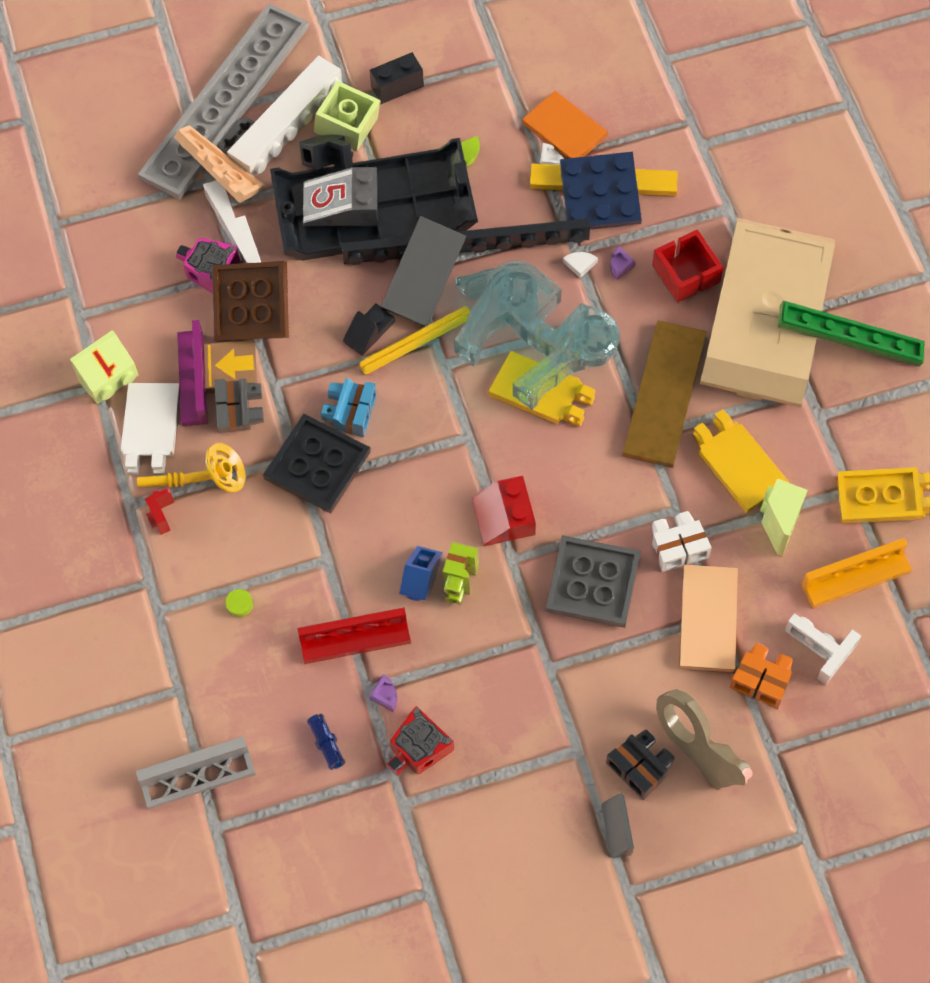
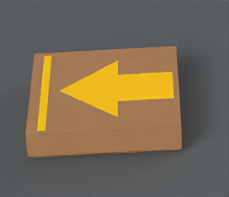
M255 340L204 344L206 393L215 392L214 380L217 379L238 381L246 378L247 383H257Z

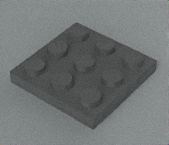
M562 535L546 612L625 628L641 551Z

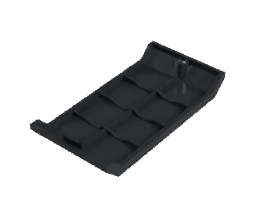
M460 138L450 139L449 142L439 149L353 163L351 168L377 167V226H303L304 181L345 169L331 166L294 173L283 170L280 167L270 169L284 254L302 261L341 255V243L412 236L420 216L456 232L467 231L478 223Z

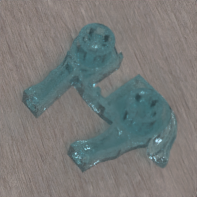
M520 260L509 261L496 268L486 269L456 279L455 283L459 291L470 299L479 298V300L471 308L466 324L454 338L455 353L474 366L479 361L482 346L487 338L496 330L510 325L523 340L547 356L513 383V396L531 410L538 405L541 397L547 391L558 386L565 377L574 372L584 370L585 366L598 367L607 363L619 343L620 332L615 320L609 314L583 303L556 330L543 322L561 302L562 289L528 262Z

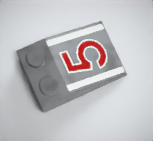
M377 167L349 168L304 181L303 226H377Z

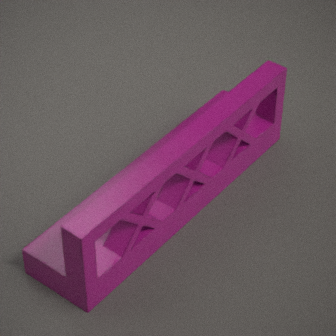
M193 320L192 331L177 332L180 410L183 427L208 424L204 334L200 320Z

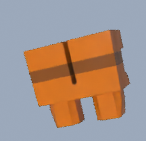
M756 643L750 652L746 651L731 681L730 688L752 698L762 675H764L755 700L778 709L792 674L790 670L793 659L784 654H779L775 664L767 661L765 658L769 649Z

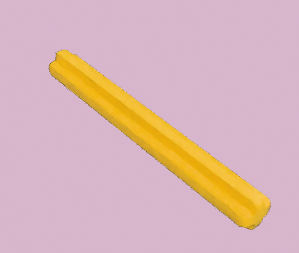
M467 306L461 307L359 362L360 369L364 374L375 371L471 320V311Z

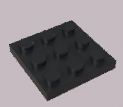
M303 414L264 472L263 477L264 480L331 514L367 459L371 448Z

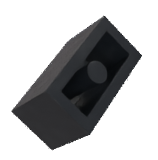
M413 52L369 70L371 88L381 104L424 87L423 69Z

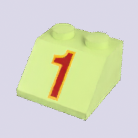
M113 330L70 359L80 384L97 404L111 398L118 389L128 385V383H132L139 375L135 363Z

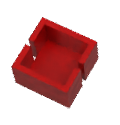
M698 229L678 238L677 249L674 240L654 249L652 266L677 303L696 295L698 288L702 292L721 283L724 267Z

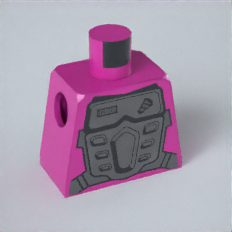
M199 238L192 249L181 245L176 253V258L184 261L183 267L187 278L212 294V265L238 264L240 261L237 246L206 238Z

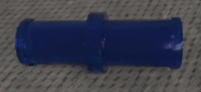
M322 713L319 714V717L318 714L313 715L307 720V723L316 738L315 745L318 750L322 751L329 769H338L346 761L336 744L337 737L334 733H331Z

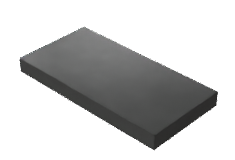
M420 216L381 308L423 327L427 326L466 236Z

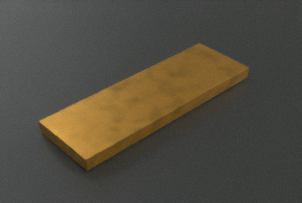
M657 320L623 450V457L671 468L674 467L707 331Z

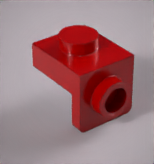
M169 488L156 490L149 497L144 498L150 511L146 516L151 527L157 526L162 535L171 531L162 508L173 504L174 499Z

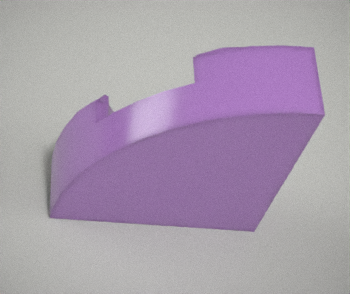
M620 246L614 250L610 263L611 273L616 280L634 268L636 263Z
M383 674L371 693L370 700L394 712L397 705L396 689L392 681Z

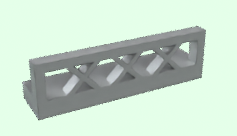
M244 736L136 771L148 810L256 775ZM245 757L247 770L236 773L228 769L234 759ZM215 767L221 770L216 780L208 781L202 778L207 768ZM187 775L195 779L188 789L181 790L175 787L177 781L182 776ZM158 784L167 787L163 797L155 800L151 799L148 787Z

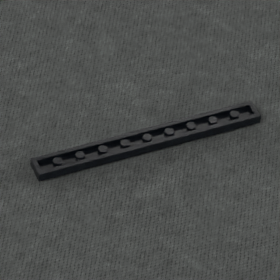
M589 218L457 231L466 236L460 253H480L485 250H507L514 247L530 248L535 245H557L564 242L580 243L584 240H589ZM411 236L341 243L344 264L358 265L363 262H385L386 260L402 259Z

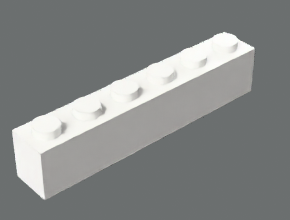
M318 55L227 151L228 156L254 177L261 174L273 157H277L281 153L282 148L288 141H292L296 137L297 132L302 126L307 125L311 121L312 116L320 108L337 81L343 83L341 69Z

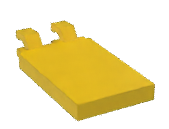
M510 351L488 392L492 398L557 425L560 420H564L580 427L584 421L585 416L583 415L585 410L571 404L573 400L591 406L595 400L594 394L596 390L584 384L582 385V382L577 377Z
M722 409L715 414V419L713 420L720 433L712 437L710 430L702 422L694 427L695 432L692 436L700 445V457L747 514L763 503L768 486L774 488L777 478L788 483L789 481L745 427L737 422L733 424L731 417Z
M918 467L837 472L842 524L922 520L923 517H926V514L930 515V497L924 498L923 490L930 491V473H918Z

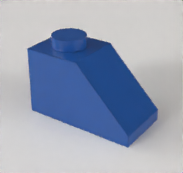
M417 546L404 566L399 594L406 595L407 598L415 601L426 600L431 592L443 552Z

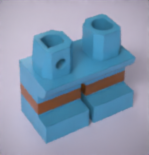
M345 378L344 384L331 382L328 389V399L337 400L338 403L337 406L323 405L321 411L322 420L333 423L337 431L364 437L377 397L376 383L365 382V385L353 383V381Z

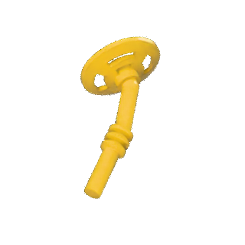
M216 443L210 446L206 452L207 470L183 474L181 471L179 474L174 472L173 475L171 472H168L167 475L137 477V486L153 487L168 485L169 488H172V485H174L176 488L178 485L184 487V484L213 480L222 490L234 493L244 486L246 474L238 454L228 445ZM216 452H221L225 454L228 458H226L223 455H217ZM232 466H234L236 471V481L232 479Z

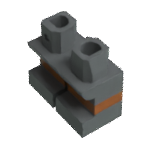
M246 378L238 381L214 380L217 428L220 433L251 430V425L264 423L263 407L249 408V400L262 399L261 383H247Z

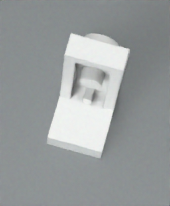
M795 613L788 621L785 629L788 634L827 661L817 677V680L824 685H827L855 649L861 638V635L852 630L841 645H838L831 635L821 633L814 628L813 623L809 619L799 617Z

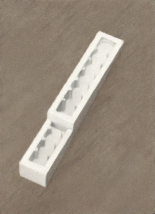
M217 180L203 184L206 198L231 243L238 247L242 262H261L246 217L235 218L225 188Z

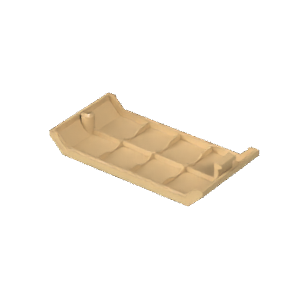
M737 218L701 375V385L736 392L737 396L758 401L766 399L801 408L817 337L778 327L780 304L784 300L822 311L835 247L834 239Z

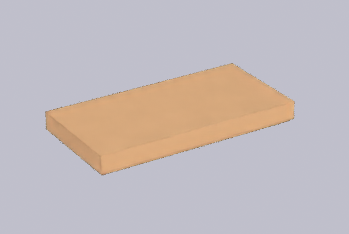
M684 565L679 669L734 673L738 568Z

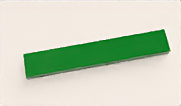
M783 300L780 304L778 327L918 367L924 363L925 341L788 301Z

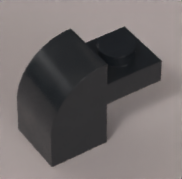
M321 135L299 142L303 166L314 170L329 165L343 169L353 167V150L350 143L345 142V136Z

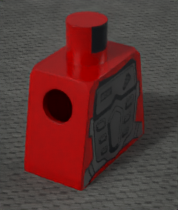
M416 706L391 738L390 747L396 755L386 765L396 776L407 766L419 775L454 750V741Z

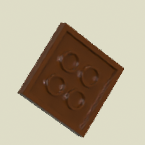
M286 261L212 265L214 341L289 338Z

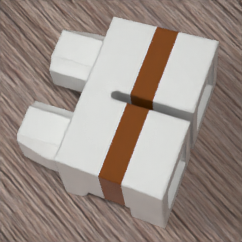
M689 511L680 513L675 517L678 527L669 529L666 519H660L652 523V546L656 550L661 572L684 566L685 562L688 565L707 559L710 556L712 547L699 520L694 521Z

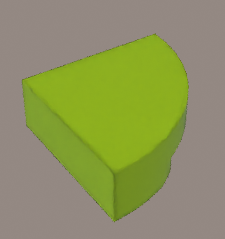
M478 136L461 142L466 167L472 165L479 154L480 142Z

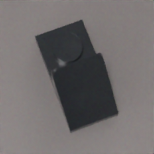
M376 303L365 315L358 311L343 342L363 356L395 323V317Z

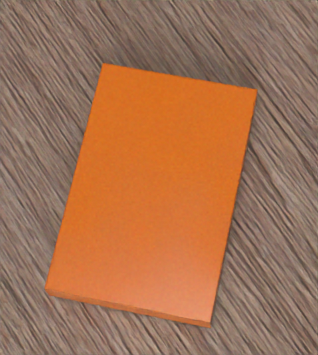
M556 90L522 119V124L544 142L552 145L566 159L585 157L608 136L607 130Z

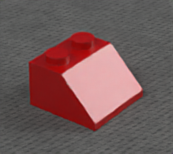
M523 475L499 480L472 497L484 546L535 535L536 521Z

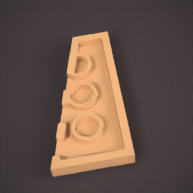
M190 125L179 129L174 136L180 145L239 203L260 193L265 186Z

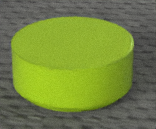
M233 590L226 597L225 604L227 610L234 617L247 616L253 609L252 597L246 590Z

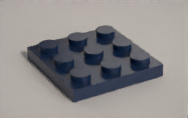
M633 151L560 159L567 221L589 218L590 229L641 224L642 218Z

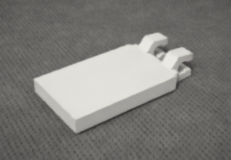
M128 383L121 453L123 456H126L125 467L128 469V475H139L140 456H152L151 468L154 469V475H165L166 456H174L180 401L179 383Z

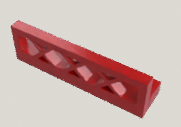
M405 607L297 628L304 664L411 644Z

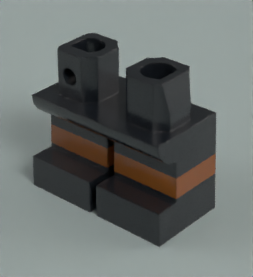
M647 729L636 736L631 734L621 746L612 750L606 759V764L623 781L626 779V784L642 800L666 778L667 771L675 759L674 755L665 748L656 756L648 750L656 743V739Z

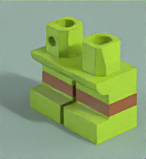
M451 542L443 569L444 592H446L445 601L461 605L464 593L470 595L469 574H477L479 568L478 548Z

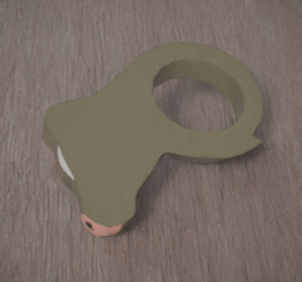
M678 689L666 692L657 698L656 710L666 733L700 768L711 787L719 790L732 785L744 786L751 779L752 769L746 761L739 759L729 745L715 743L710 739L711 730L708 720L695 699ZM674 705L679 707L688 716L695 734L689 732L679 721Z

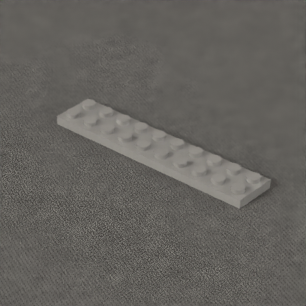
M268 3L138 173L139 180L180 200L204 167L174 138L177 131L190 125L219 148V142L223 136L242 118L308 30V21Z

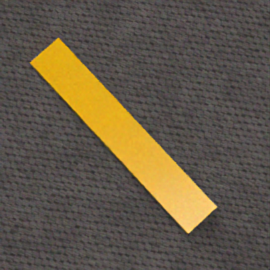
M531 164L530 189L563 191L560 165ZM635 169L638 194L677 195L678 171Z

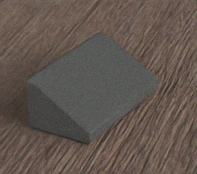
M620 793L603 802L601 806L611 858L631 856L634 849L625 797L623 793Z

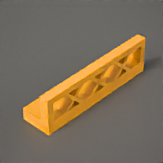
M905 538L806 573L801 586L812 609L911 573L912 568L904 554L908 546Z

